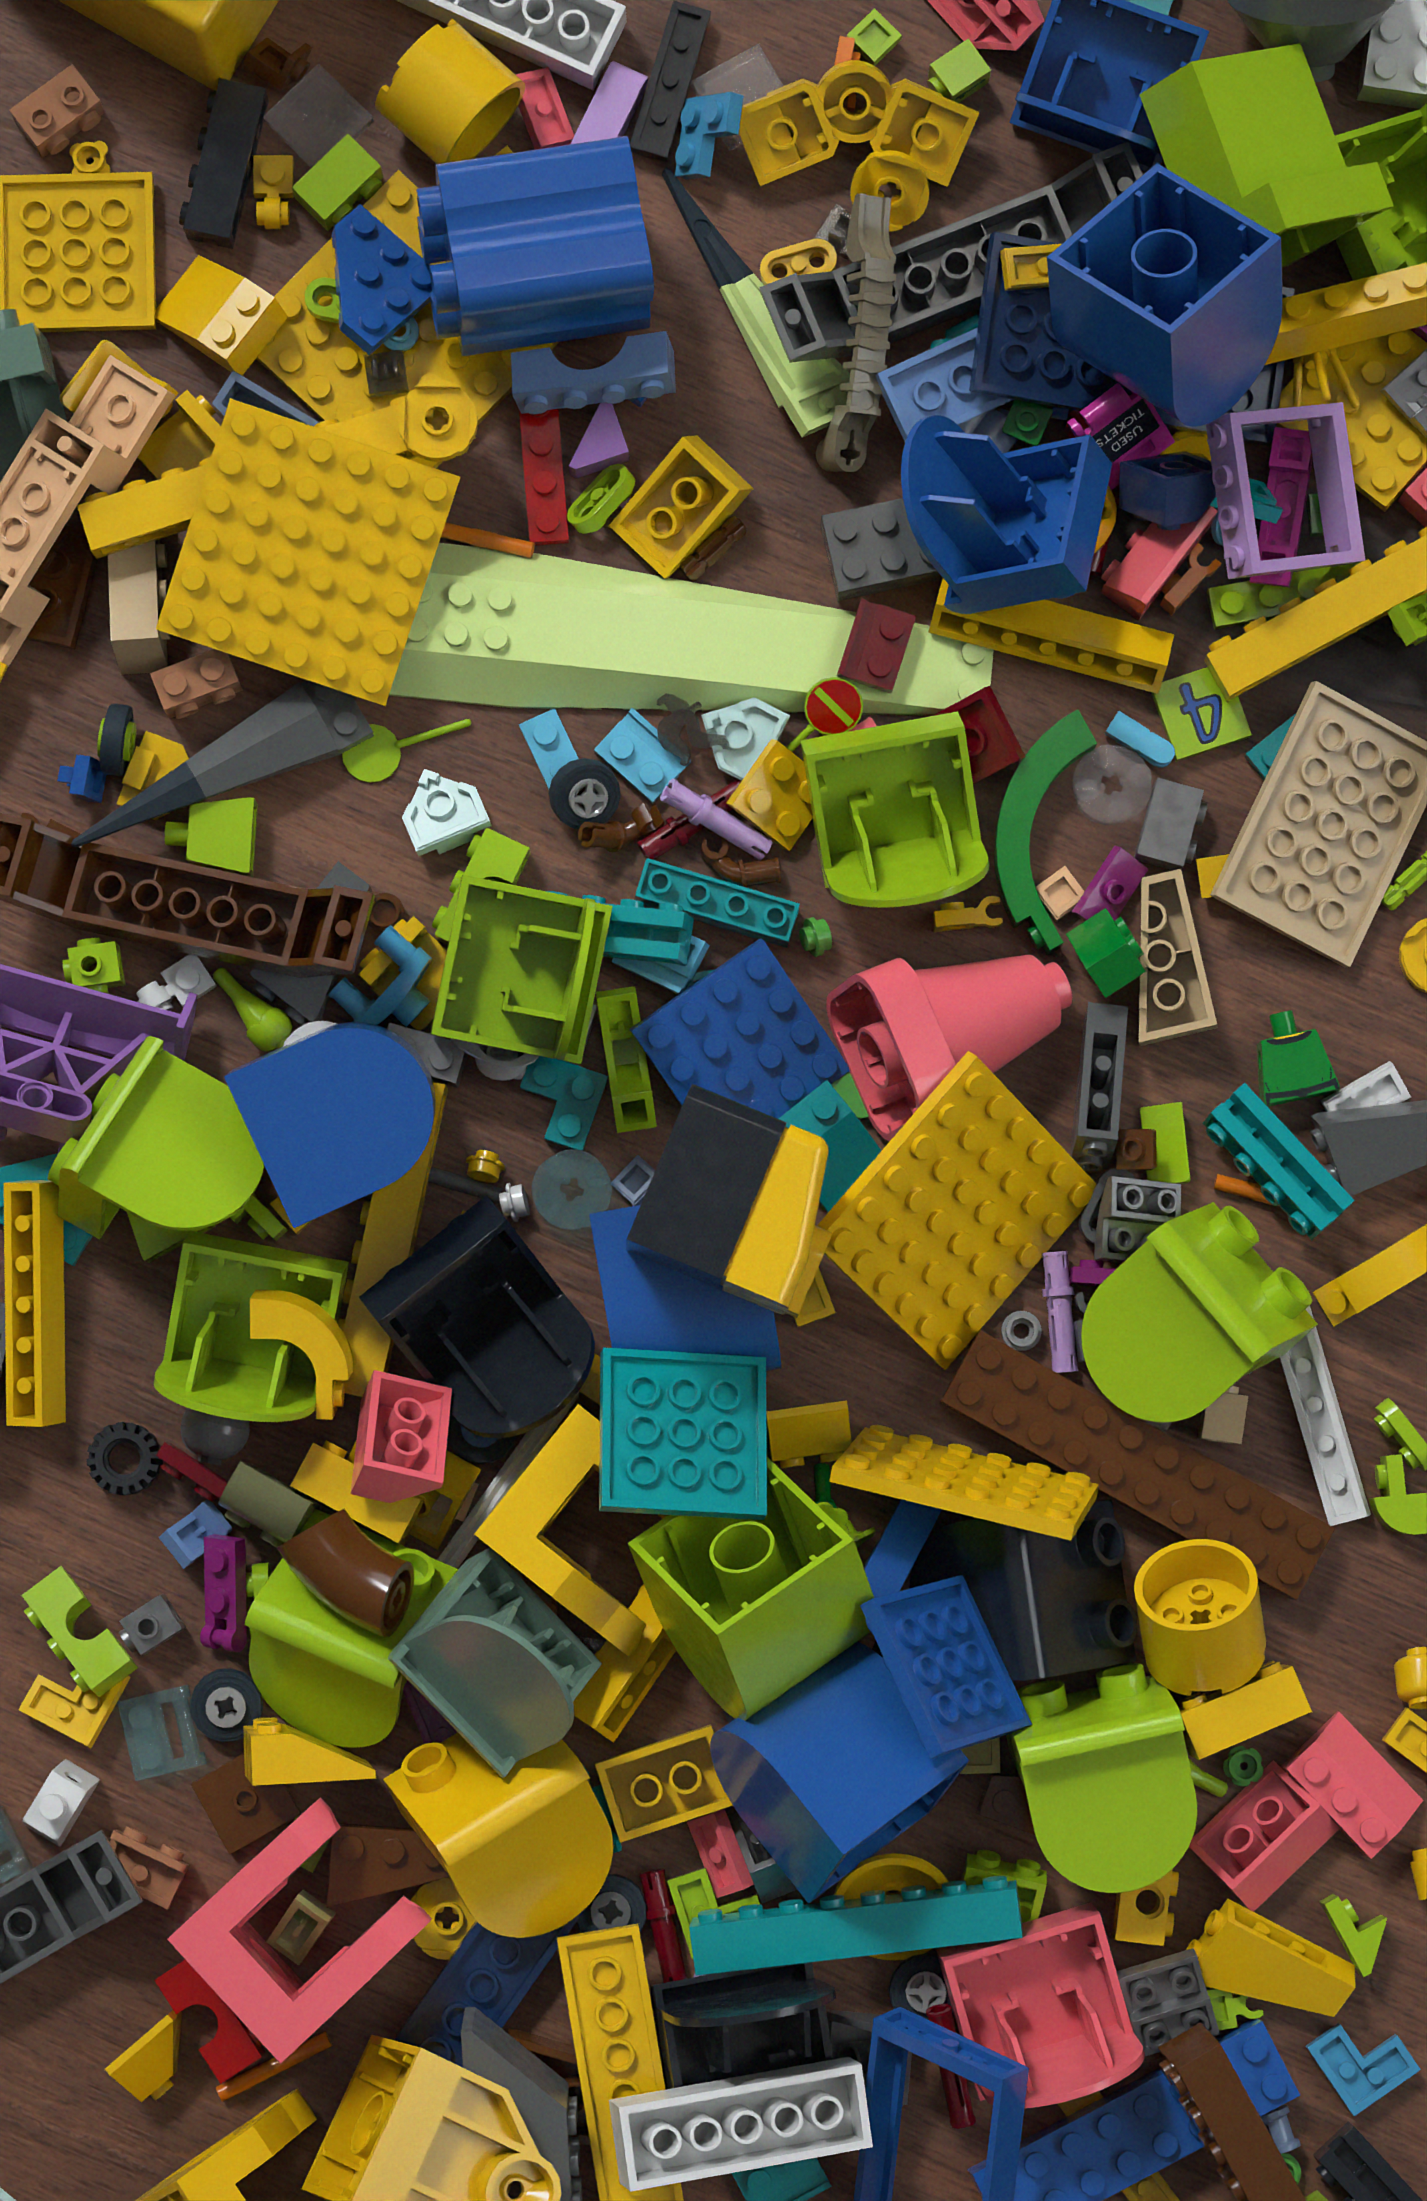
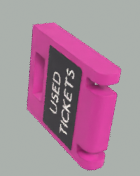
M1119 383L1080 411L1081 416L1089 425L1088 428L1083 430L1080 423L1074 418L1067 422L1075 437L1090 434L1112 462L1108 482L1111 490L1119 485L1121 461L1157 456L1175 442L1153 404L1134 392L1128 396Z

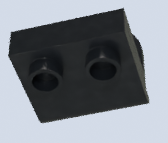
M487 1195L465 1213L455 1217L445 1229L401 1264L391 1268L381 1280L359 1296L376 1321L427 1383L452 1388L450 1412L465 1429L482 1437H511L528 1432L544 1424L564 1409L576 1396L592 1367L595 1340L590 1325Z
M1112 1500L1094 1502L1071 1541L984 1519H973L950 1523L934 1532L924 1543L914 1562L909 1589L963 1575L1012 1681L1046 1678L1136 1661L1133 1641L1137 1634V1618L1133 1607L1127 1601L1121 1563L1125 1552V1538L1120 1525L1115 1521Z
M812 1962L714 1973L652 1985L651 2001L665 2090L834 2060L825 2005L836 1999L835 1987L814 1977Z

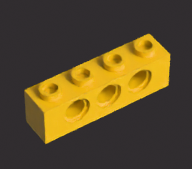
M1172 1869L1161 1879L1148 1886L1129 1892L1116 1893L1111 1937L1118 1941L1164 1946L1165 1937H1172L1174 1913L1168 1912L1169 1897H1176L1179 1873L1174 1872ZM1144 1890L1153 1891L1157 1897L1156 1906L1149 1912H1141L1136 1907V1898Z

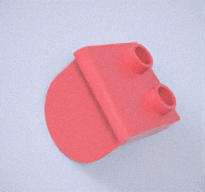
M1092 1902L1022 1923L1023 1938L947 1946L936 1949L959 2034L1029 2067L1024 2108L1058 2104L1095 2093L1126 2078L1143 2063L1145 2052L1142 2043L1133 2032L1102 1918ZM974 2083L979 2100H986L989 2104L993 2105L994 2092Z

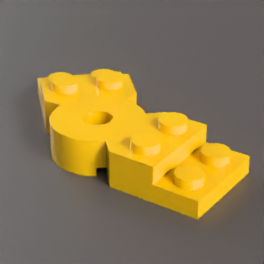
M849 60L830 68L818 84L802 78L767 93V96L743 105L739 135L760 186L833 157L839 140L848 143H861L869 140L874 152L892 150L910 155L924 166L927 179L948 187L979 112L945 98L942 94L908 79H903L890 85L883 72L874 65L860 60ZM853 92L862 94L866 99L864 107L857 112L848 111L843 106L845 97Z

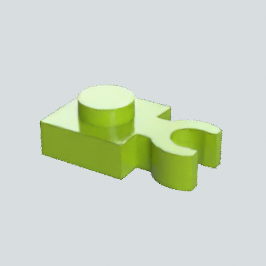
M1214 1988L1206 1989L1219 2030L1238 2027L1236 2015L1249 2019H1257L1264 2015L1263 2010L1260 2009L1248 2010L1246 2007L1247 1996L1236 1994L1232 1997L1230 1992Z

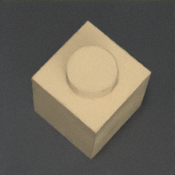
M1232 1386L1212 1405L1201 1411L1197 1439L1233 1445L1242 1444L1248 1396L1238 1395L1239 1387Z

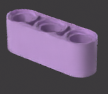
M612 61L571 144L623 137L645 93L649 77Z

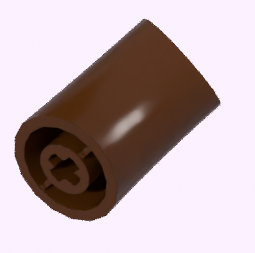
M345 1508L277 1547L289 1568L303 1585L323 1604L342 1618L382 1637H390L397 1630L411 1599L414 1585V1567L409 1561L396 1557L375 1544L359 1529Z

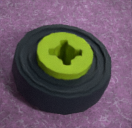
M117 703L111 704L105 718L101 721L97 755L100 757V768L104 774L123 776L128 762L132 759L136 742V723L134 722L131 706Z

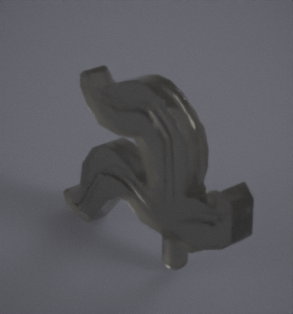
M668 693L657 700L656 705L661 706L665 704L667 709L672 712V715L666 716L658 724L657 734L659 743L667 751L681 758V765L686 766L691 759L690 748L680 738L686 724L688 738L692 746L711 748L721 745L723 749H728L729 741L725 735L710 734L700 729L699 719L695 714L702 707L700 702H695L689 706L686 700Z

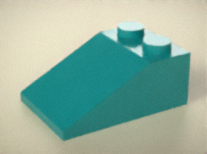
M828 1080L779 1118V1120L787 1122L785 1127L789 1128L790 1124L820 1136L827 1143L829 1154L819 1203L827 1213L882 1151Z

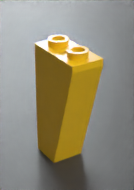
M1230 1899L1226 1900L1219 1911L1215 1909L1210 1913L1202 1936L1199 1940L1193 1939L1186 1948V1950L1194 1948L1197 1954L1205 1987L1335 2017L1356 1988L1354 1964Z

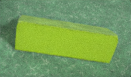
M1182 1102L1139 1108L1141 1129L1156 1130L1157 1166L1155 1169L1146 1170L1147 1180L1174 1184L1189 1183L1190 1172Z

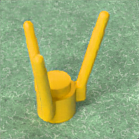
M1336 348L1293 358V407L1301 406L1303 364L1308 369L1316 370L1322 397L1325 401L1330 400L1329 385L1324 369L1329 360L1352 407L1357 408L1359 406L1358 399L1337 356Z

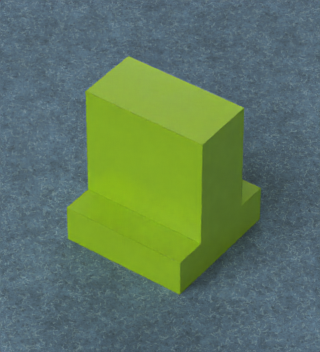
M1301 43L1191 61L1139 94L1166 168L1281 237L1282 268L1291 265L1394 207L1378 162L1346 167Z

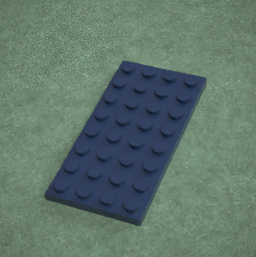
M994 231L990 234L969 391L1081 411L1118 382L1058 344L1052 329L1049 287L1005 291L1001 250L1004 248L1058 243ZM1282 287V298L1294 296L1293 288ZM1285 360L1264 365L1251 387L1225 414L1278 409ZM1121 385L1122 388L1128 394V396H1130L1133 393L1131 390ZM1154 406L1166 427L1207 435L1206 425L1198 427L1186 426ZM1277 423L1241 426L1243 441L1266 446L1272 445L1274 429Z

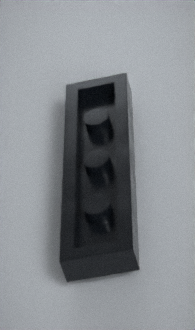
M673 0L630 142L631 152L667 162L711 18V11Z

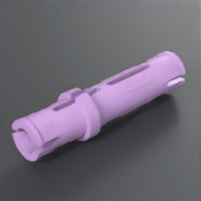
M671 779L668 782L671 789L668 786H665L660 796L662 802L687 815L690 823L705 826L754 856L758 861L764 858V854L761 851L767 854L771 848L772 839L763 835L713 804L712 798L708 795L703 794L700 796L679 783L676 779Z
M1068 1251L1042 1253L1045 1272V1289H1042V1296L1046 1297L1048 1307L1052 1371L1056 1373L1078 1371L1071 1295H1075L1074 1287H1070Z

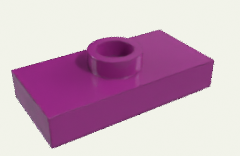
M1114 846L1072 912L1085 922L1106 908L1113 919L1116 920L1148 871V868L1123 848Z

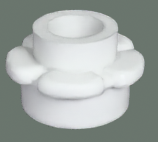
M507 1183L505 1186L506 1192L499 1193L502 1212L504 1216L511 1215L513 1221L518 1222L519 1217L530 1214L527 1195L523 1184L511 1186L510 1183Z

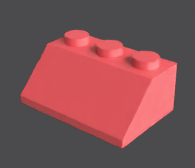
M1209 506L1198 521L1181 524V528L1178 530H1162L1157 528V524L1154 522L1149 525L1145 532L1138 528L1125 545V548L1130 552L1121 563L1114 559L1102 575L1101 579L1106 583L1101 593L1139 621L1160 594L1162 588L1173 577L1192 549L1208 531L1218 511Z
M377 1370L373 1371L361 1399L350 1494L393 1503L442 1487L452 1388Z
M1339 1711L1280 1766L1325 1809L1339 1826V1830L1353 1845L1370 1859L1402 1830L1423 1802V1799Z
M1273 1760L1263 1769V1774L1257 1782H1250L1192 1838L1189 1848L1249 1910L1254 1912L1340 1828L1325 1809Z

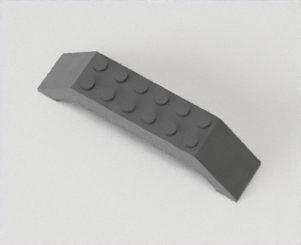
M1129 141L1092 155L1091 159L1048 186L892 247V251L896 256L893 273L897 274L896 281L893 282L892 296L895 297L894 304H891L890 319H892V326L889 327L887 341L893 343L980 308L990 234L994 231L1063 244L1143 176ZM854 262L830 272L805 275L794 273L759 287L789 363L853 356V349L846 346V340L855 339L856 327L849 325L848 320L850 317L857 316L858 306L849 302V295L859 294L860 287L847 282V275L860 272L862 263Z
M102 1829L0 1887V1984L75 1939L108 1923L143 1902Z
M465 2007L461 2029L463 2068L509 2090L539 2154L553 2165L560 2178L562 2193L560 2201H582L581 2177H574L579 2176L580 2140L579 2137H571V2135H577V2096L569 2097V2083L479 2009L476 2007Z

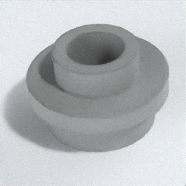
M1027 1311L1011 1313L1006 1317L1001 1327L1003 1341L1006 1345L1017 1351H1026L1033 1348L1039 1342L1042 1332L1039 1320ZM1017 1324L1027 1326L1029 1332L1026 1338L1019 1339L1014 1335V1327Z

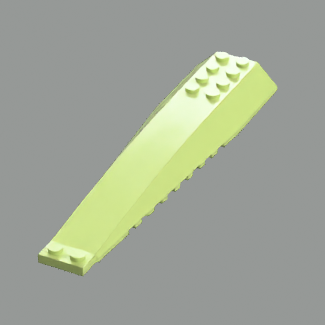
M439 543L389 696L506 708L562 709L564 707L602 710L601 708L631 710L633 708L635 710H702L705 712L726 708L755 697L784 713L805 712V698L811 687L822 679L838 677L836 675L857 612L673 578L664 579L662 576L533 553L532 558L481 547ZM914 623L892 693L854 682V680L845 677L842 678L854 684L860 692L864 706L862 714L933 716L980 689L990 686L994 650L929 633L930 626Z

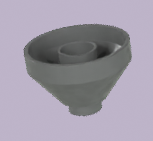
M1227 0V2L1264 49L1301 43L1315 83L1334 76L1335 63L1343 60L1395 0Z

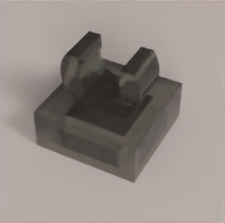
M835 204L817 232L815 239L828 241L834 247L836 254L848 261L847 236L851 213Z
M403 350L363 355L370 398L409 392Z

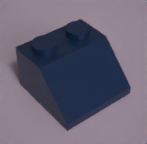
M1186 451L1121 461L1119 508L1134 514V518L1137 520L1156 523L1157 528L1162 530H1178L1181 528V524L1196 522L1216 498L1215 485L1212 480V463L1210 460Z

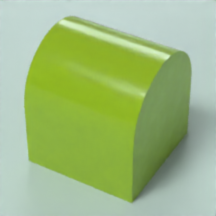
M768 1457L767 1516L764 1520L668 1515L628 1542L653 1608L666 1634L699 1683L733 1718L747 1720L871 1633L867 1627L866 1617L860 1605L874 1598L854 1540Z

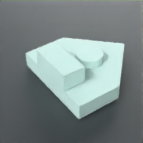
M755 697L701 715L718 769L741 781L770 740H780L781 734L790 718V715Z
M424 769L419 779V786L411 803L408 804L402 816L418 856L437 849L439 854H442L472 841L474 838L473 833L492 826L476 787L443 778L438 773Z

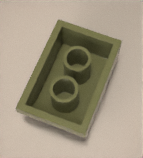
M240 1461L219 1501V1505L228 1509L224 1515L226 1518L243 1528H250L251 1524L263 1530L259 1537L275 1547H279L297 1536L314 1510L319 1509L321 1505L257 1466Z

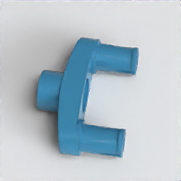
M390 925L375 940L374 944L400 967L398 971L401 973L377 1000L373 999L371 1001L352 985L346 977L328 994L330 998L332 997L354 1018L353 1022L378 1025L392 1014L407 1027L430 1003V1000L416 987L430 966L432 957L421 947L416 949Z

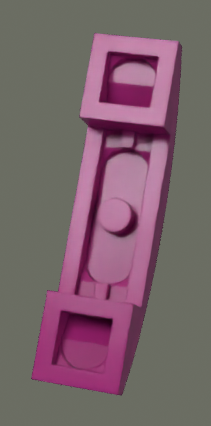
M1279 427L1274 429L1267 487L1277 500L1275 506L1281 507L1283 512L1276 524L1264 520L1261 521L1258 539L1261 561L1297 557L1312 464L1309 431ZM1293 572L1252 576L1249 581L1250 583L1289 588Z

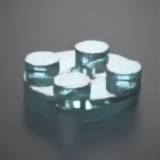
M564 1150L551 1156L538 1167L532 1181V1197L537 1211L549 1224L559 1229L574 1231L591 1226L589 1214L607 1211L612 1197V1184L607 1170L596 1157L580 1150ZM571 1179L578 1180V1187L584 1189L583 1195L575 1196L573 1201H567L566 1194L561 1192L560 1188L562 1184L569 1185Z

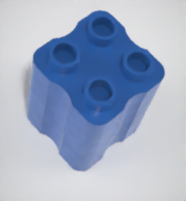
M628 136L435 164L437 186L416 189L419 210L417 224L424 264L445 261V263L429 265L433 291L430 292L437 340L458 337L461 356L621 333L650 327V301H653L654 278Z

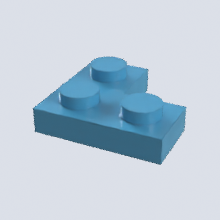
M726 92L685 99L684 108L681 112L680 141L675 155V177L686 180L710 177L715 138L739 134L744 95Z
M1338 2023L1305 2046L1353 2116L1421 2070L1396 2034L1362 2056L1341 2024Z

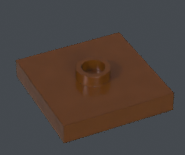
M244 1753L190 1783L229 1855L302 1814L286 1784L252 1786L245 1776Z

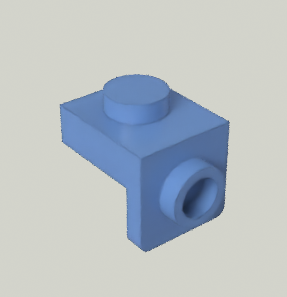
M207 1499L189 1515L168 1528L159 1536V1539L184 1569L204 1555L205 1536L213 1534L227 1536L232 1531V1527L216 1506Z

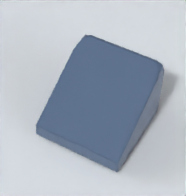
M637 1155L610 1184L633 1206L641 1205L655 1170Z

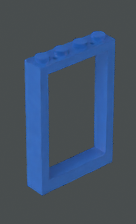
M902 2007L895 2008L873 2018L865 2091L873 2147L859 2150L854 2201H892L908 2051L994 2092L982 2201H1014L1029 2067Z

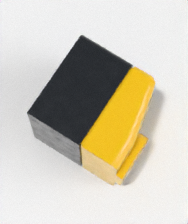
M692 1083L626 1239V1250L713 1287L719 1288V1285H722L723 1291L782 1315L786 1313L797 1318L832 1235V1232L815 1226L829 1154L827 1143L818 1135L791 1124L787 1128L785 1127L787 1122Z

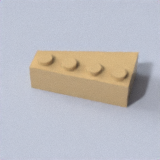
M160 539L108 555L110 636L121 675L153 673L168 667L167 639H170V634L156 630L168 592L167 580L162 578V568H167V552L165 544H160Z
M1177 869L1143 877L1141 886V949L1144 955L1140 957V962L1146 972L1140 975V1046L1218 1028L1182 871Z

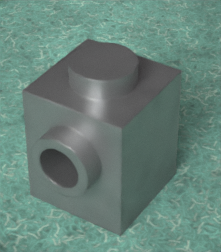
M160 1594L119 1621L124 1628L119 1632L123 1642L131 1652L138 1650L140 1655L149 1653L186 1629V1626L165 1594Z

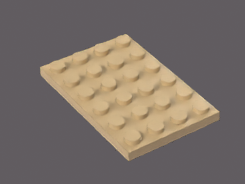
M1318 681L1311 682L1210 896L1343 967H1351L1426 808L1427 741Z

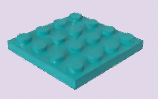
M603 1347L600 1355L599 1511L764 1520L767 1516L766 1357Z

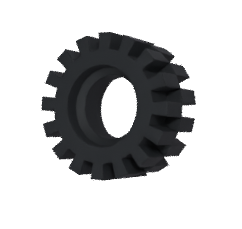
M118 1422L104 1427L103 1431L93 1437L94 1441L87 1450L89 1452V1458L86 1459L87 1466L90 1468L91 1472L89 1474L92 1479H95L98 1483L97 1485L102 1489L117 1495H134L149 1488L153 1480L159 1476L160 1473L158 1471L163 1462L162 1459L156 1456L161 1448L156 1441L157 1438L146 1428L134 1423ZM121 1443L132 1444L140 1454L139 1466L134 1472L127 1475L115 1472L109 1461L111 1451Z

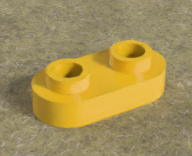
M811 239L773 250L766 254L761 261L760 278L764 285L779 280V278L774 277L772 274L775 268H783L787 273L785 277L794 273L805 275L834 271L837 254L834 247L823 239ZM813 257H820L823 259L824 264L816 268L809 261Z

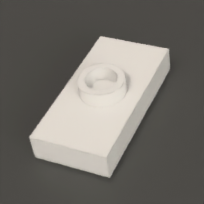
M1388 1061L1322 1099L1321 1103L1326 1112L1397 1104L1411 1098L1394 1064Z

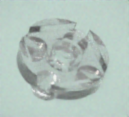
M1101 745L1087 753L1078 763L1072 777L1073 795L1079 810L1090 820L1102 825L1124 823L1137 817L1146 806L1152 790V775L1144 760L1133 750L1119 745ZM1115 775L1119 778L1118 784L1123 789L1121 792L1113 791L1111 795H1108L1104 792L1105 784L1101 780L1103 777L1110 779Z

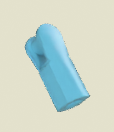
M1118 711L1104 733L1158 768L1168 766L1175 755L1174 746L1169 741L1150 732L1149 729Z

